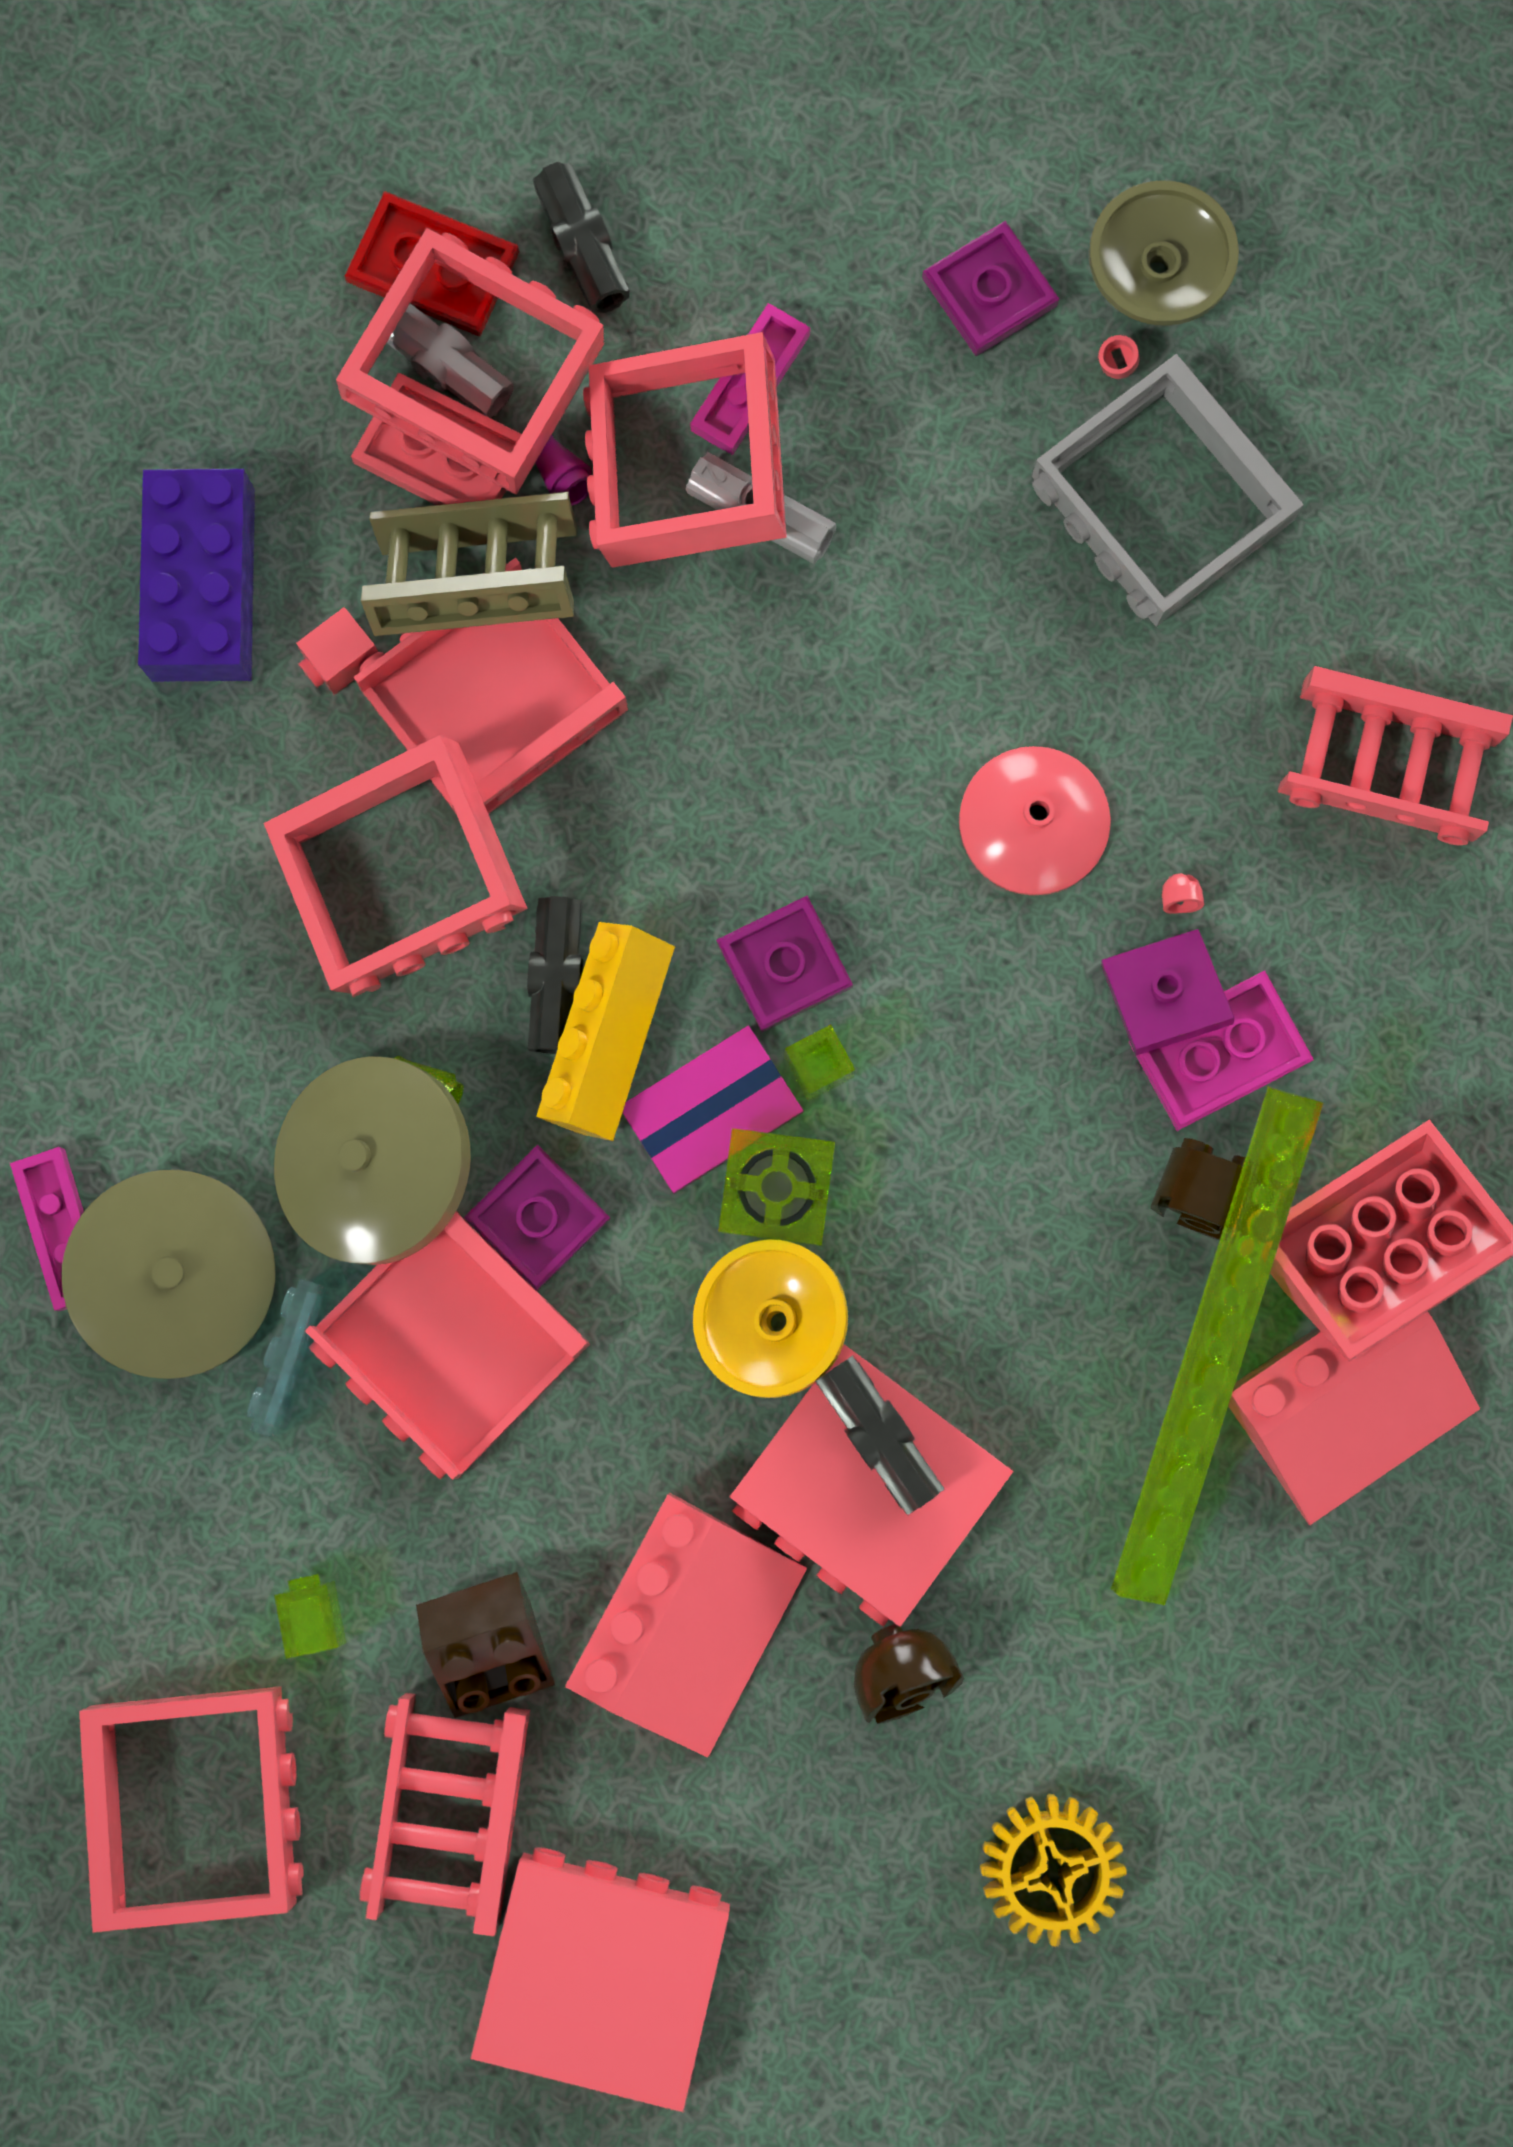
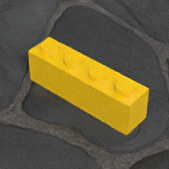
M598 923L595 935L590 943L589 954L579 985L574 992V1000L563 1034L558 1042V1050L551 1072L542 1091V1099L536 1117L582 1135L610 1141L614 1140L675 946L634 926Z

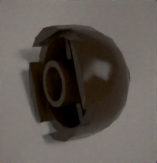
M897 1624L885 1627L871 1636L874 1644L861 1654L854 1673V1689L864 1718L868 1723L875 1718L877 1724L897 1720L925 1708L919 1705V1703L930 1698L938 1689H940L943 1698L947 1697L960 1687L964 1680L955 1657L943 1641L931 1632L921 1629L903 1631Z

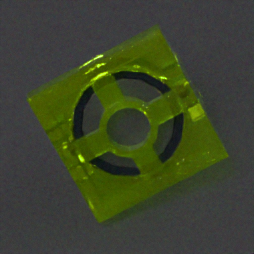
M732 1128L718 1233L822 1246L835 1142Z

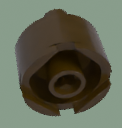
M1184 1138L1181 1147H1175L1172 1150L1150 1208L1162 1217H1164L1167 1208L1180 1214L1177 1221L1178 1225L1207 1237L1231 1244L1234 1235H1238L1241 1245L1249 1246L1272 1188L1271 1183L1267 1181V1177L1261 1174L1264 1166L1252 1159L1239 1155H1234L1232 1161H1228L1212 1155L1214 1149L1211 1146L1195 1139Z

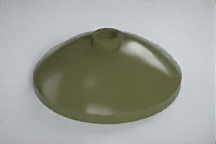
M1176 181L1145 182L1120 193L1107 204L1098 217L1089 245V263L1092 276L1106 300L1118 311L1134 320L1160 326L1190 322L1213 309L1222 300L1231 286L1239 258L1237 235L1225 210L1205 192ZM1154 262H1160L1165 265L1167 271L1156 273L1151 269L1150 265Z

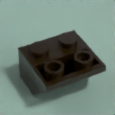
M518 1572L416 1605L423 1654L454 1718L479 1712L487 1707L521 1696H527L555 1685L532 1605Z

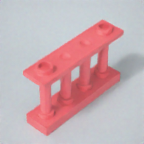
M1317 666L1313 667L1304 679L1300 696L1301 699L1313 701L1312 707L1316 709L1301 774L1289 771L1280 782L1278 793L1290 795L1289 801L1301 807L1318 808L1320 803L1436 832L1438 833V840L1452 845H1467L1468 841L1474 842L1487 832L1489 821L1469 817L1483 752L1489 749L1490 746L1496 747L1509 735L1513 715ZM1342 709L1361 713V719L1365 721L1350 786L1321 779L1335 716ZM1392 721L1411 726L1410 731L1414 734L1399 799L1370 792L1385 725H1390ZM1441 734L1460 738L1459 743L1463 746L1449 811L1419 804L1434 738L1439 737Z
M405 1693L399 1698L398 1705L389 1706L386 1717L385 1737L393 1738L374 1866L373 1868H365L361 1883L360 1901L368 1902L366 1919H378L384 1910L385 1899L467 1910L466 1916L475 1917L473 1934L495 1936L501 1920L530 1710L509 1707L505 1712L504 1720L495 1719L494 1724L413 1713L416 1694ZM410 1735L490 1746V1752L499 1753L496 1774L487 1773L486 1778L407 1768L405 1765ZM402 1789L482 1800V1806L491 1807L488 1829L479 1828L478 1833L397 1822ZM399 1844L474 1855V1861L483 1862L480 1883L472 1882L469 1888L390 1877L393 1845Z

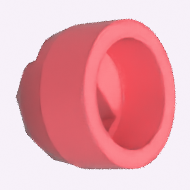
M1115 335L1108 338L1100 347L1099 362L1107 376L1114 379L1127 378L1138 367L1139 352L1136 343L1131 338L1124 335ZM1119 348L1127 365L1122 369H1118L1111 353Z
M1182 873L1169 877L1162 889L1164 912L1169 914L1191 913L1203 908V891L1199 881L1192 875H1184Z

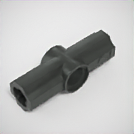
M558 161L543 167L542 171L533 178L534 188L543 210L550 220V230L558 251H563L565 267L572 269L591 312H601L604 314L620 307L625 300L630 298L629 288L613 256L611 239L600 212L596 207L591 208L571 163L563 164Z
M562 896L538 898L535 952L530 953L527 979L528 997H531L528 1050L530 1052L543 1054L557 1053L558 1042L563 1034L574 1000V992L579 985V975L583 973V955L579 954L582 900Z
M854 1356L849 1357L815 1381L847 1427L844 1431L871 1470L875 1468L886 1484V1488L906 1515L919 1509L945 1489L914 1445L913 1441L915 1438L889 1400H883L874 1387V1383Z

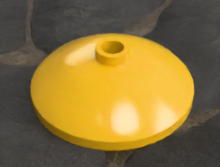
M783 1240L750 1242L722 1257L704 1278L696 1296L693 1311L695 1341L701 1357L708 1368L729 1387L747 1395L762 1398L789 1396L816 1383L815 1381L825 1375L838 1358L848 1327L846 1297L839 1279L833 1270L812 1251L798 1244ZM783 1313L786 1316V1325L782 1330L774 1331L771 1327V1319L774 1315Z

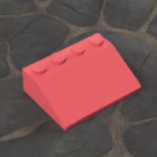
M1428 1120L1255 1230L1253 1250L1288 1297L1350 1362L1513 1257V1225L1433 1123Z
M1429 1312L1424 1313L1350 1362L1318 1328H1315L1220 1393L1309 1525H1312L1480 1410Z
M669 1493L565 1687L613 1714L708 1758L803 1578L807 1567Z

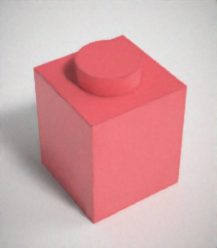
M345 607L296 643L305 658L298 663L300 668L316 688L325 683L334 695L355 680L354 676L360 672L359 668L366 659L378 653L374 643Z

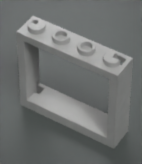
M1177 354L1036 460L1032 473V478L1035 480L1032 482V485L1041 501L1048 506L1053 503L1065 516L1063 522L1070 536L1080 544L1085 541L1097 555L1095 563L1104 577L1112 582L1117 579L1128 592L1126 599L1133 612L1141 619L1148 617L1156 627L1291 524L1304 505ZM1162 395L1267 518L1165 598L1061 474L1062 471Z

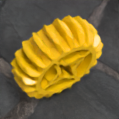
M1054 1794L1047 1795L1045 1800L1046 1811L1043 1812L1039 1811V1807L1033 1797L1027 1798L1025 1805L1030 1814L1029 1816L1022 1819L1018 1811L1014 1807H1010L1006 1812L1014 1826L1008 1830L1001 1823L995 1822L993 1824V1832L1003 1840L1001 1845L994 1842H984V1852L990 1857L997 1859V1862H985L980 1865V1872L983 1876L997 1878V1880L989 1882L983 1887L984 1893L987 1898L1002 1897L993 1907V1911L998 1918L1005 1917L1013 1912L1009 1919L1008 1927L1014 1934L1021 1931L1029 1923L1027 1938L1032 1943L1039 1941L1044 1929H1047V1936L1051 1946H1059L1061 1930H1067L1072 1942L1079 1943L1081 1941V1934L1077 1926L1085 1923L1092 1933H1098L1100 1927L1093 1917L1094 1914L1100 1911L1108 1918H1112L1115 1914L1114 1909L1105 1901L1106 1896L1113 1898L1123 1897L1124 1890L1118 1884L1111 1882L1110 1878L1125 1876L1126 1867L1118 1862H1109V1860L1123 1853V1848L1119 1842L1104 1843L1113 1833V1828L1108 1822L1101 1823L1093 1828L1098 1817V1812L1094 1808L1088 1807L1077 1818L1079 1802L1075 1798H1068L1063 1812H1059V1803ZM1060 1827L1072 1830L1083 1836L1090 1843L1091 1848L1079 1851L1077 1848L1072 1850L1058 1849L1050 1836L1048 1828ZM1033 1834L1035 1843L1033 1859L1030 1863L1019 1867V1872L1010 1875L1011 1863L1016 1850L1027 1837ZM1045 1846H1047L1048 1851L1060 1866L1064 1861L1067 1862L1065 1867L1059 1869L1060 1879L1058 1882L1061 1894L1047 1875L1042 1879L1040 1878V1874L1048 1870L1046 1863L1048 1857ZM1095 1865V1876L1088 1893L1080 1902L1073 1906L1074 1901L1071 1892L1073 1883L1081 1875L1089 1873L1088 1867ZM1027 1888L1029 1893L1038 1890L1049 1892L1056 1903L1058 1912H1043L1033 1909L1023 1903L1014 1892Z

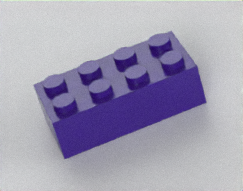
M244 469L143 470L138 666L152 682L252 681L255 488Z

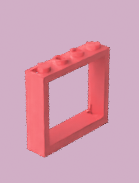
M426 228L336 378L341 399L517 495L587 375L589 365L594 363L604 346V325L599 323V318L587 308L579 305H574L572 308L556 299L555 294L545 285L536 281H530L528 284L512 275V271L498 259L493 257L483 259L468 251L469 249L465 243L456 236L449 233H443L441 236ZM434 263L576 340L511 453L368 375Z
M763 332L589 365V386L583 389L585 408L591 417V430L585 433V443L588 456L593 461V475H588L587 488L591 503L595 506V520H591L589 523V534L593 548L601 551L612 568L787 538L775 358ZM745 373L754 504L619 527L613 398Z
M438 735L263 823L331 991L351 993L352 997H356L366 991L374 992L381 987L379 980L394 973L397 976H404L416 972L425 966V958L439 951L441 955L457 952L470 944L468 937L483 930L486 933L505 929V924L514 921L512 916L527 909L458 742L442 735ZM440 774L491 897L353 964H349L301 843Z
M281 1686L99 1704L79 1711L93 1932L288 1913L297 1903L296 1896L302 1895L301 1879L304 1877V1870L301 1862L294 1863L292 1841L299 1840L301 1826L298 1808H290L288 1786H295L297 1768L294 1753H286L285 1732L292 1730L293 1713H289V1699H282ZM257 1710L270 1893L126 1908L115 1724Z

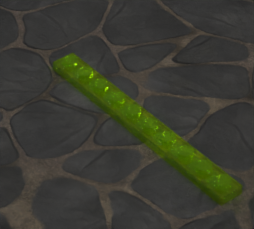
M1269 1086L1267 1088L1111 1586V1590L1120 1597L1160 1605L1166 1604L1324 1104L1323 1102Z

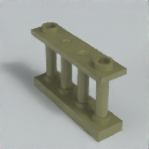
M568 492L370 512L369 520L382 555H388L385 584L362 586L361 603L374 636L574 616V599L565 567L555 566L557 537L577 536V525ZM536 540L535 569L505 571L507 543ZM487 545L485 574L456 576L458 548ZM437 550L435 579L406 581L409 553Z

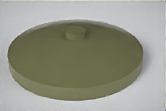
M362 1057L345 1061L314 1079L297 1097L285 1117L277 1139L274 1158V1178L280 1205L297 1234L308 1245L328 1257L360 1265L387 1264L409 1257L432 1242L447 1226L458 1209L470 1172L471 1153L468 1129L454 1097L440 1081L425 1070L387 1057Z
M159 1170L138 1174L119 1182L102 1193L89 1205L74 1226L67 1242L62 1263V1289L65 1304L73 1324L85 1342L102 1358L118 1368L133 1374L158 1379L189 1377L206 1372L223 1364L241 1351L257 1333L268 1313L274 1294L276 1277L272 1244L266 1228L254 1209L242 1196L220 1181L206 1175L183 1170Z

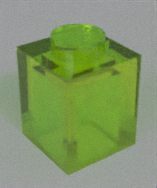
M831 1024L785 1048L784 1057L808 1102L854 1077L856 1069Z
M319 1573L287 1580L289 1590L274 1595L286 1659L334 1649L344 1645L346 1638L335 1580L320 1583Z

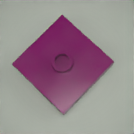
M1006 221L923 271L922 275L923 281L975 356L980 355L1053 310L1059 303V297Z
M808 895L716 940L761 1032L853 988V983Z
M1199 929L1101 960L1103 973L1135 1056L1234 1024V1015Z
M539 1145L533 1148L464 1216L482 1237L537 1292L611 1219Z

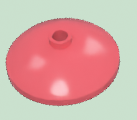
M1021 747L994 757L974 775L967 786L961 802L959 828L967 855L975 867L987 879L1008 891L1018 894L1047 895L1075 885L1089 874L1098 863L1109 838L1110 810L1106 795L1099 781L1080 761L1064 752L1051 748ZM1035 805L1042 806L1047 811V818L1035 820L1030 815L1029 809Z

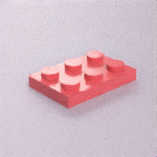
M399 372L390 386L509 453L512 452L522 435ZM374 416L351 455L355 465L435 505L502 499L506 492L505 488Z

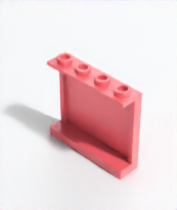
M517 558L506 564L505 571L522 570ZM558 618L403 633L399 644L385 654L378 652L370 656L360 666V672L354 676L361 692L407 751L438 735L445 736L459 743L488 814L628 711L624 694L614 682L610 684ZM439 774L431 778L430 781L456 813L441 775Z
M457 1211L443 1231L432 1242L409 1257L387 1264L376 1265L317 1326L310 1325L305 1330L314 1340L309 1346L314 1355L330 1369L337 1363L351 1377L345 1383L349 1390L366 1405L374 1400L387 1414L382 1420L384 1425L402 1442H405L410 1437L424 1451L419 1456L420 1461L436 1477L442 1479L447 1474L452 1480L458 1479L590 1345Z
M843 1344L838 1358L828 1372L849 1357L854 1356L874 1383V1387L883 1400H889L915 1438L913 1441L914 1445L945 1489L931 1501L906 1515L886 1488V1484L875 1468L871 1470L844 1431L847 1427L819 1386L814 1383L736 1489L731 1493L730 1498L737 1502L732 1512L756 1530L764 1523L780 1536L774 1544L797 1562H800L804 1555L808 1556L822 1567L816 1576L842 1595L847 1587L864 1599L858 1608L884 1627L890 1619L901 1627L1013 1471Z
M537 1847L534 1848L533 1855L523 1853L518 1863L471 2059L683 2112L729 1917L730 1904L720 1901L721 1893L705 1887L691 1886L689 1893L669 1889V1880L652 1874L639 1873L637 1881L616 1876L617 1867L600 1861L588 1860L586 1861L585 1868L564 1863L566 1855L552 1849Z

